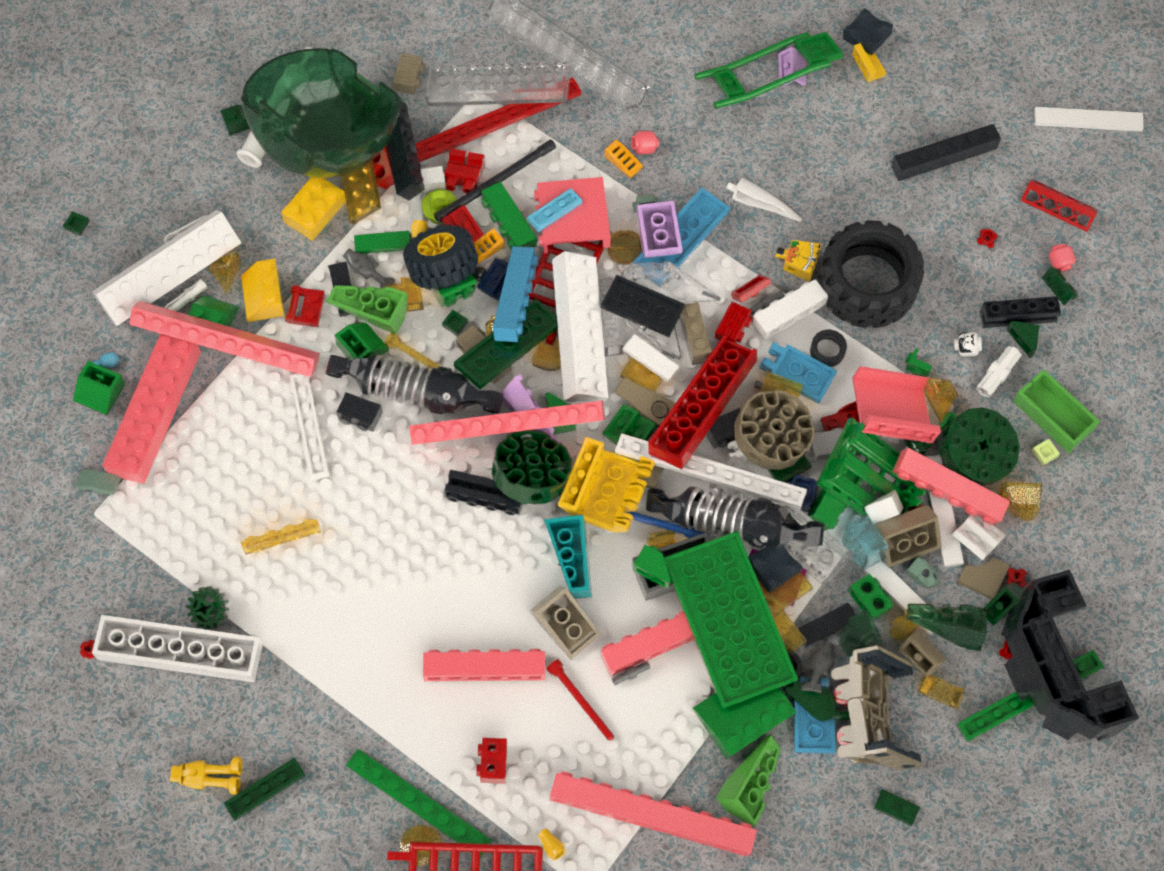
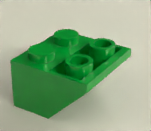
M469 274L467 279L461 280L457 285L453 284L449 288L443 287L440 290H432L441 308L444 306L451 307L461 298L465 300L472 297L477 282Z
M367 323L349 324L334 334L337 347L349 361L367 358L370 354L382 356L389 351V348Z
M87 361L78 376L73 401L107 416L126 384L120 374Z

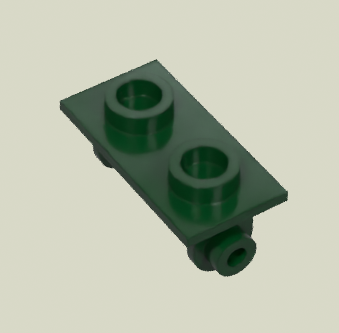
M1051 266L1041 277L1052 292L1058 296L1063 305H1066L1070 299L1074 300L1078 296L1076 294L1077 291L1069 283L1066 284V279L1059 269Z

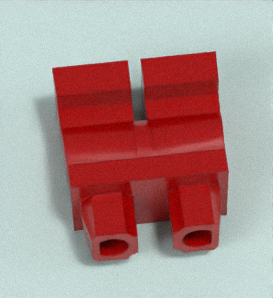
M450 148L449 160L445 170L446 190L455 191L456 186L459 185L463 186L462 192L467 194L478 187L485 166V155L469 152L468 156H466V151Z

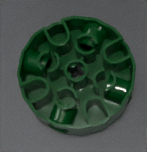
M980 407L968 409L950 420L940 434L938 448L946 468L983 487L1001 480L1012 472L1018 462L1020 446L1017 433L1008 419L997 411Z
M532 430L513 432L496 447L491 475L496 486L506 496L521 504L537 505L549 503L561 496L571 473L572 459L567 448L562 443L558 444L550 439L551 436L543 432Z

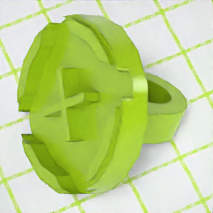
M445 189L430 191L422 200L424 217L432 223L443 224V222L438 223L433 214L456 201V196Z

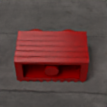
M731 301L715 331L714 338L721 340L725 335L728 340L741 343L745 335L743 332L745 327L749 328L752 323V310Z

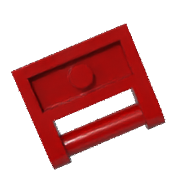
M296 285L292 286V298L288 314L285 316V322L319 327L326 295L325 291L302 288ZM299 296H304L300 317L295 316Z

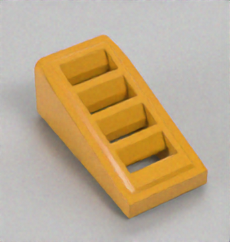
M617 139L605 149L604 157L630 179L643 168V165ZM634 164L635 166L629 170L628 167Z
M494 228L474 243L478 255V264L505 247L504 240ZM480 247L484 250V253L479 250Z

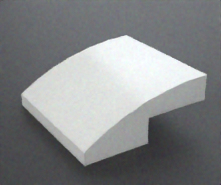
M970 515L953 533L956 539L982 560L1006 537L998 528L983 522L982 518L977 515Z

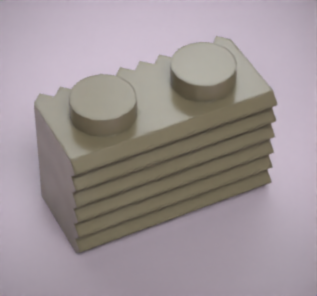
M401 53L393 80L394 91L414 95L416 89L420 88L421 78L419 77L425 71V63H423L421 56Z
M919 631L908 637L899 647V651H902V654H905V657H908V660L913 665H916V668H919V671H922L925 677H929L937 671L947 660Z

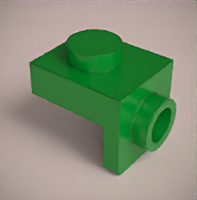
M915 348L913 353L909 352L905 363H908L906 370L913 375L928 377L932 365L916 359L919 349Z

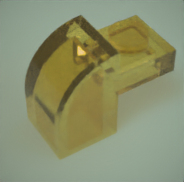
M400 277L401 284L383 286V289L385 287H392L408 294L406 312L424 310L421 288L414 284L410 278Z
M559 337L554 347L539 343L532 358L534 367L545 371L561 369Z

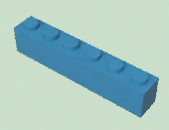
M512 247L493 324L495 341L518 342L519 334L523 332L522 320L525 321L526 319L525 307L529 306L528 294L532 293L531 281L535 280L536 272L534 268L538 266L539 261L538 255H535V248Z

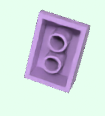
M674 201L637 205V222L644 258L682 254Z

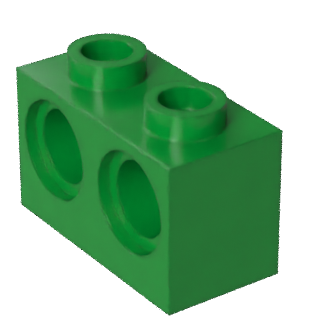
M871 574L850 585L848 592L870 623L891 611L893 607L891 597L887 593L884 594L880 582L877 578H873ZM861 587H869L871 592L866 593ZM873 603H880L882 605V608H875Z

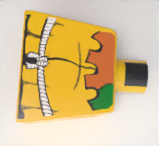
M792 240L789 250L778 247L775 257L785 260L784 271L810 282L822 244Z

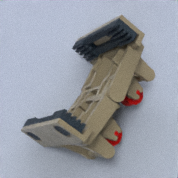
M877 645L853 650V656L850 657L849 664L832 670L831 677L833 679L845 682L835 688L834 700L843 706H848L851 725L841 727L837 733V741L843 745L837 750L839 757L851 759L855 764H881L897 771L922 767L921 754L914 751L907 752L895 746L892 740L891 728L888 724V680L913 675L912 663Z

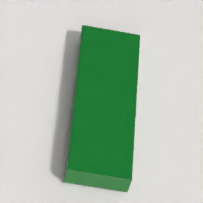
M409 230L354 235L355 252L361 254L401 251L405 249L407 243H410Z

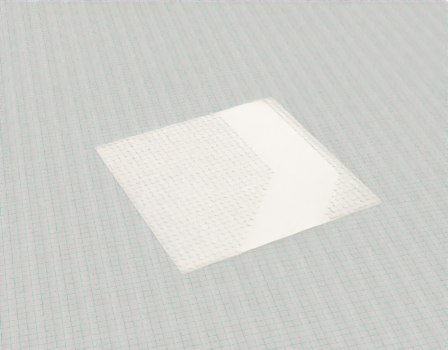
M477 91L440 133L499 109L503 105L482 91ZM524 119L454 148L466 151V156H468L469 152L485 155V166L478 183L481 185L536 150L543 143L550 139L554 141L556 149L535 160L502 182L537 237L535 255H538L539 260L544 251L543 246L540 247L539 235H542V231L538 232L527 221V216L534 213L536 205H539V201H535L534 190H537V183L603 177L610 241L619 234H630L640 240L637 213L633 212V202H636L638 195ZM450 150L420 162V169L442 166L445 179V170ZM392 185L300 285L302 288L325 291L326 295L319 327L285 322V316L288 314L291 295L283 304L285 316L270 318L256 334L320 353L317 371L309 378L330 477L310 480L289 376L290 374H295V372L236 356L167 431L145 484L124 479L118 485L115 493L110 494L96 509L94 515L191 591H198V588H206L207 586H212L213 589L219 588L218 594L225 593L223 600L229 601L225 604V607L230 608V610L225 611V614L230 621L250 636L259 637L263 646L519 843L522 845L541 846L543 848V861L556 871H608L641 826L549 800L556 773L560 774L561 771L573 774V778H589L593 780L592 783L594 784L607 783L613 786L612 789L619 791L621 788L632 791L633 795H649L652 797V800L660 802L708 738L709 733L692 708L716 692L695 640L648 660L650 669L638 674L632 680L627 679L617 685L613 684L611 678L619 674L610 677L601 658V650L605 645L612 642L616 644L623 637L630 634L632 636L639 634L641 629L655 627L661 620L673 619L676 614L683 611L675 591L645 601L632 568V558L639 556L644 545L654 546L659 549L688 538L684 537L683 534L636 520L630 522L631 525L628 532H610L586 523L592 597L575 600L601 635L574 658L569 659L530 612L533 607L559 586L565 587L569 591L544 519L571 516L558 506L561 496L546 504H523L521 514L512 516L505 514L504 511H490L479 505L476 507L469 506L466 502L462 501L452 502L445 498L444 494L446 483L448 484L450 469L493 479L491 475L492 462L496 447L513 432L412 445L410 425L485 416L494 413L484 411L483 407L479 404L468 406L457 415L445 412L442 415L432 413L429 409L420 407L418 402L411 405L410 401L406 400V402L402 403L400 396H398L397 400L393 401V387H391L388 398L385 399L383 397L385 385L382 386L378 397L374 393L370 396L361 392L356 380L350 375L335 378L325 374L330 355H337L349 361L337 347L334 334L349 324L367 323L389 348V351L382 355L384 361L387 358H391L393 363L396 360H400L402 365L407 361L411 367L416 363L419 365V368H422L424 365L427 366L428 370L431 367L438 368L442 366L451 368L456 373L461 372L453 366L454 361L464 354L456 346V338L471 325H474L477 329L480 328L487 336L493 332V324L499 301L477 288L480 281H476L477 285L472 297L465 300L461 298L456 301L455 305L441 308L432 289L420 288L411 281L403 259L404 250L367 253V255L373 257L379 263V266L375 268L376 272L384 278L390 277L395 279V283L389 287L408 294L405 320L397 335L380 329L353 315L339 317L338 308L326 302L333 290L328 265L347 262L343 255L349 248L355 251L354 235L409 230L411 240V225H413L415 220L426 221L427 226L432 229L440 225L445 226L444 224L432 223L424 217L422 200L427 195L424 194V191L408 201L397 195L395 185ZM457 185L455 191H450L456 196L457 200L465 195L462 192L463 186ZM482 195L465 205L484 235L494 228L501 236L498 224L496 222L493 223L489 215L490 211L488 208L485 209L480 201ZM502 237L505 246L503 249L477 264L476 267H483L487 272L495 258L509 263L511 250L507 244V238ZM594 240V241H588V242H591V243H594V244H597V245H598V243H599L600 240ZM706 240L695 249L662 287L632 266L633 263L620 264L611 259L608 248H604L597 264L600 307L616 275L684 304L698 302L711 351L714 350L720 341L714 338L715 331L731 301L750 309L760 303L761 299L766 296L770 297L780 291V289L770 284L761 290L757 296L749 298L743 303L733 300L731 293L758 275ZM571 243L554 244L553 246L567 252L592 257L595 252ZM480 247L479 250L484 253V250ZM633 247V248H610V251H612V250H640V247ZM550 254L547 262L553 264L552 259L557 256ZM347 263L352 286L357 288H380L379 282L372 277L366 280L362 275L354 273ZM543 269L540 277L554 282L553 272ZM536 284L534 293L556 300L555 290ZM299 296L295 316L300 317L304 296ZM543 304L557 316L556 308ZM600 308L609 398L603 401L605 420L576 424V431L554 435L557 441L562 442L567 448L573 460L571 471L586 437L604 443V450L615 453L617 445L603 436L602 432L623 404L630 407L628 401L615 394L617 387L624 377L638 386H643L666 397L674 403L678 401L704 364L692 365L680 319L669 338ZM452 309L468 319V323L458 336L442 327V322ZM814 312L767 340L762 338L751 323L750 327H745L743 331L745 335L742 342H737V344L751 350L757 349L758 361L719 416L738 408L742 409L745 403L756 393L763 392L760 389L754 388L757 380L768 385L779 386V389L792 393L809 409L814 431H824L820 422L822 417L835 414L841 407L856 401L852 377L859 366L899 373L904 372ZM822 330H835L846 339L847 350L845 357L840 364L831 367L837 370V373L820 404L770 378L771 372L759 368L764 357L772 362L776 360L777 356H772L768 353L773 342L783 348L788 344L811 356L810 347L812 339L816 333ZM558 333L553 346L546 344L547 339H544L512 364L511 371L496 384L491 381L482 389L477 388L469 380L470 384L477 390H492L501 393L520 374L523 378L522 384L527 390L531 391L532 398L540 408H547L545 393L547 392L564 401ZM634 334L680 366L669 382L663 380L623 351V347ZM822 340L817 346L818 351L827 357L836 356L840 350L838 344L832 340ZM388 361V363H387L386 366H385V370H387V371L390 370V362H389V361ZM397 363V365H396L395 368H394V372H396V373H397V371H398V369H399V364H398V363ZM925 387L924 395L930 424L939 426L946 414L953 411L954 406ZM345 392L381 405L383 413L374 432L369 430L362 431L353 424L346 425L339 421L336 411ZM565 401L568 404H577L575 402ZM503 403L501 404L499 414L511 412ZM707 435L693 453V455L773 479L767 469L750 462L748 458L746 462L741 463L738 460H730L729 454L736 451L734 449H727V446L714 449ZM876 435L900 453L907 449L904 440L901 438ZM809 448L804 455L812 465V468L799 476L813 478L817 481L827 460L812 462ZM856 456L858 459L865 462L866 457ZM873 462L869 465L876 472H880L881 468ZM665 468L655 488L663 490L669 498L679 496L690 486L702 488L704 492L711 490L713 494L720 492L722 496L729 494L731 498L737 495L740 500L745 497L748 500L759 498ZM885 473L884 478L894 483L896 479ZM862 480L859 486L870 493V484ZM817 485V486H818V491H817L816 498L818 497L819 493H820L821 490H822V488H821L819 485ZM645 487L639 505H637V510L633 512L680 525L670 521L662 513H651L646 510L647 490L649 488ZM876 491L874 495L876 499L884 496L879 491ZM710 494L706 495V503L711 498ZM719 496L715 497V504L720 500ZM848 506L839 515L837 526L834 529L824 531L823 544L821 546H809L796 541L783 544L788 553L807 572L793 607L764 596L781 638H783L845 555V552L869 523V521ZM788 508L791 516L800 525H806L809 522L805 518L808 512ZM699 518L697 521V527L699 525L701 518ZM707 519V522H706V528L708 527V524H709V521H710V520H708V519ZM703 525L698 531L704 532ZM711 527L707 532L710 541L722 537L721 530L714 535ZM742 540L743 546L748 556L751 552V549H755L757 551L762 549L759 547L750 546L748 542ZM453 649L460 650V652H468L472 649H477L481 652H489L491 649H498L501 652H509L510 649L529 652L530 649H540L545 651V680L424 682L423 653L429 650L448 652ZM557 659L561 661L564 665V673L613 733V740L609 741L605 738L559 678L554 675L551 676L546 670L552 662ZM482 737L507 738L505 784L481 783L480 777L476 776L477 764H481V756H478V744H482ZM546 828L565 844L566 853L555 861L548 858L538 837V834Z

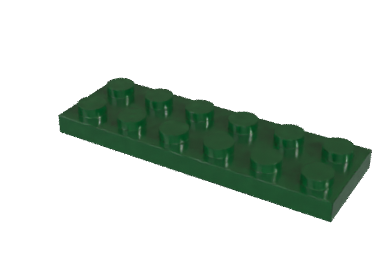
M534 299L529 303L528 307H525L526 319L525 321L522 320L523 332L519 334L518 342L495 341L494 332H492L456 359L453 366L477 388L482 389L558 329L557 316L539 300Z

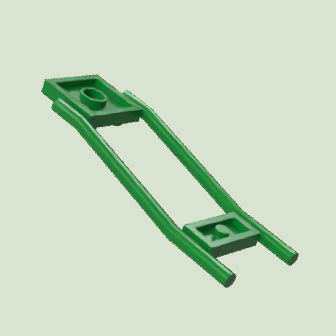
M806 32L791 36L730 64L695 73L694 78L695 80L714 76V80L727 98L713 102L714 108L718 109L750 100L813 71L828 68L831 66V61L842 59L843 53L827 32L813 36ZM795 43V47L809 66L745 93L744 88L731 70Z

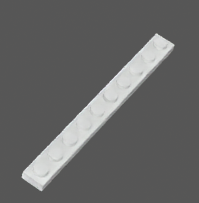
M621 434L615 448L616 454L639 461L640 456L653 460L656 466L757 497L772 499L774 502L800 510L807 493V489L695 455L690 457L681 470L649 455L648 441Z

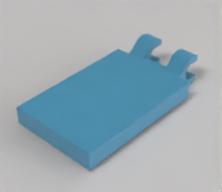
M773 342L768 353L772 356H777L776 360L772 362L764 357L759 368L771 372L770 378L820 404L837 370L788 344L783 348Z
M800 677L799 682H809V677ZM820 678L819 684L822 689H829V678ZM794 700V709L796 710L794 714V753L835 754V719L825 722L818 721L810 716Z

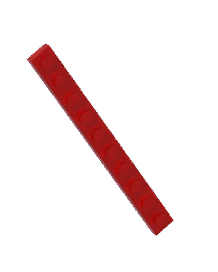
M573 77L417 142L415 146L419 163L449 151L450 148L454 149L580 96L581 89Z

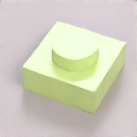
M1050 439L1032 449V452L1042 466L1060 455Z

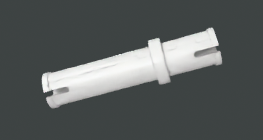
M199 279L188 289L185 288L183 293L164 308L177 312L190 301L193 302L195 297L208 287Z

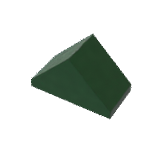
M1012 321L1006 331L1027 356L1032 358L1037 350L1040 325Z

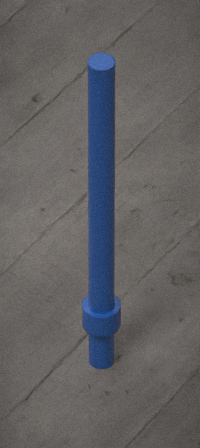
M625 512L631 514L633 520L677 532L687 538L704 533L696 531L695 528L690 530L683 529L680 525L636 512Z

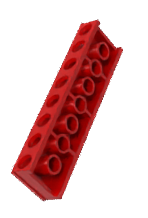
M724 335L648 441V454L682 470L758 361L757 349H748L728 340L727 336Z

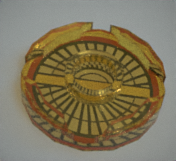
M630 230L615 232L610 237V248H607L608 256L612 261L620 265L633 264V261L642 253L640 236Z

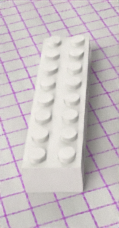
M215 210L92 291L112 323L118 326L131 317L132 307L139 301L151 304L241 244V241L223 213Z
M564 251L552 259L564 401L575 403L605 401L609 397L596 257Z
M101 615L92 654L100 661L255 683L263 644L259 637Z

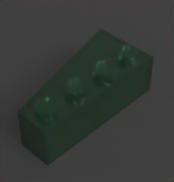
M866 610L847 620L838 640V644L849 661L850 657L853 656V650L884 644L878 628Z

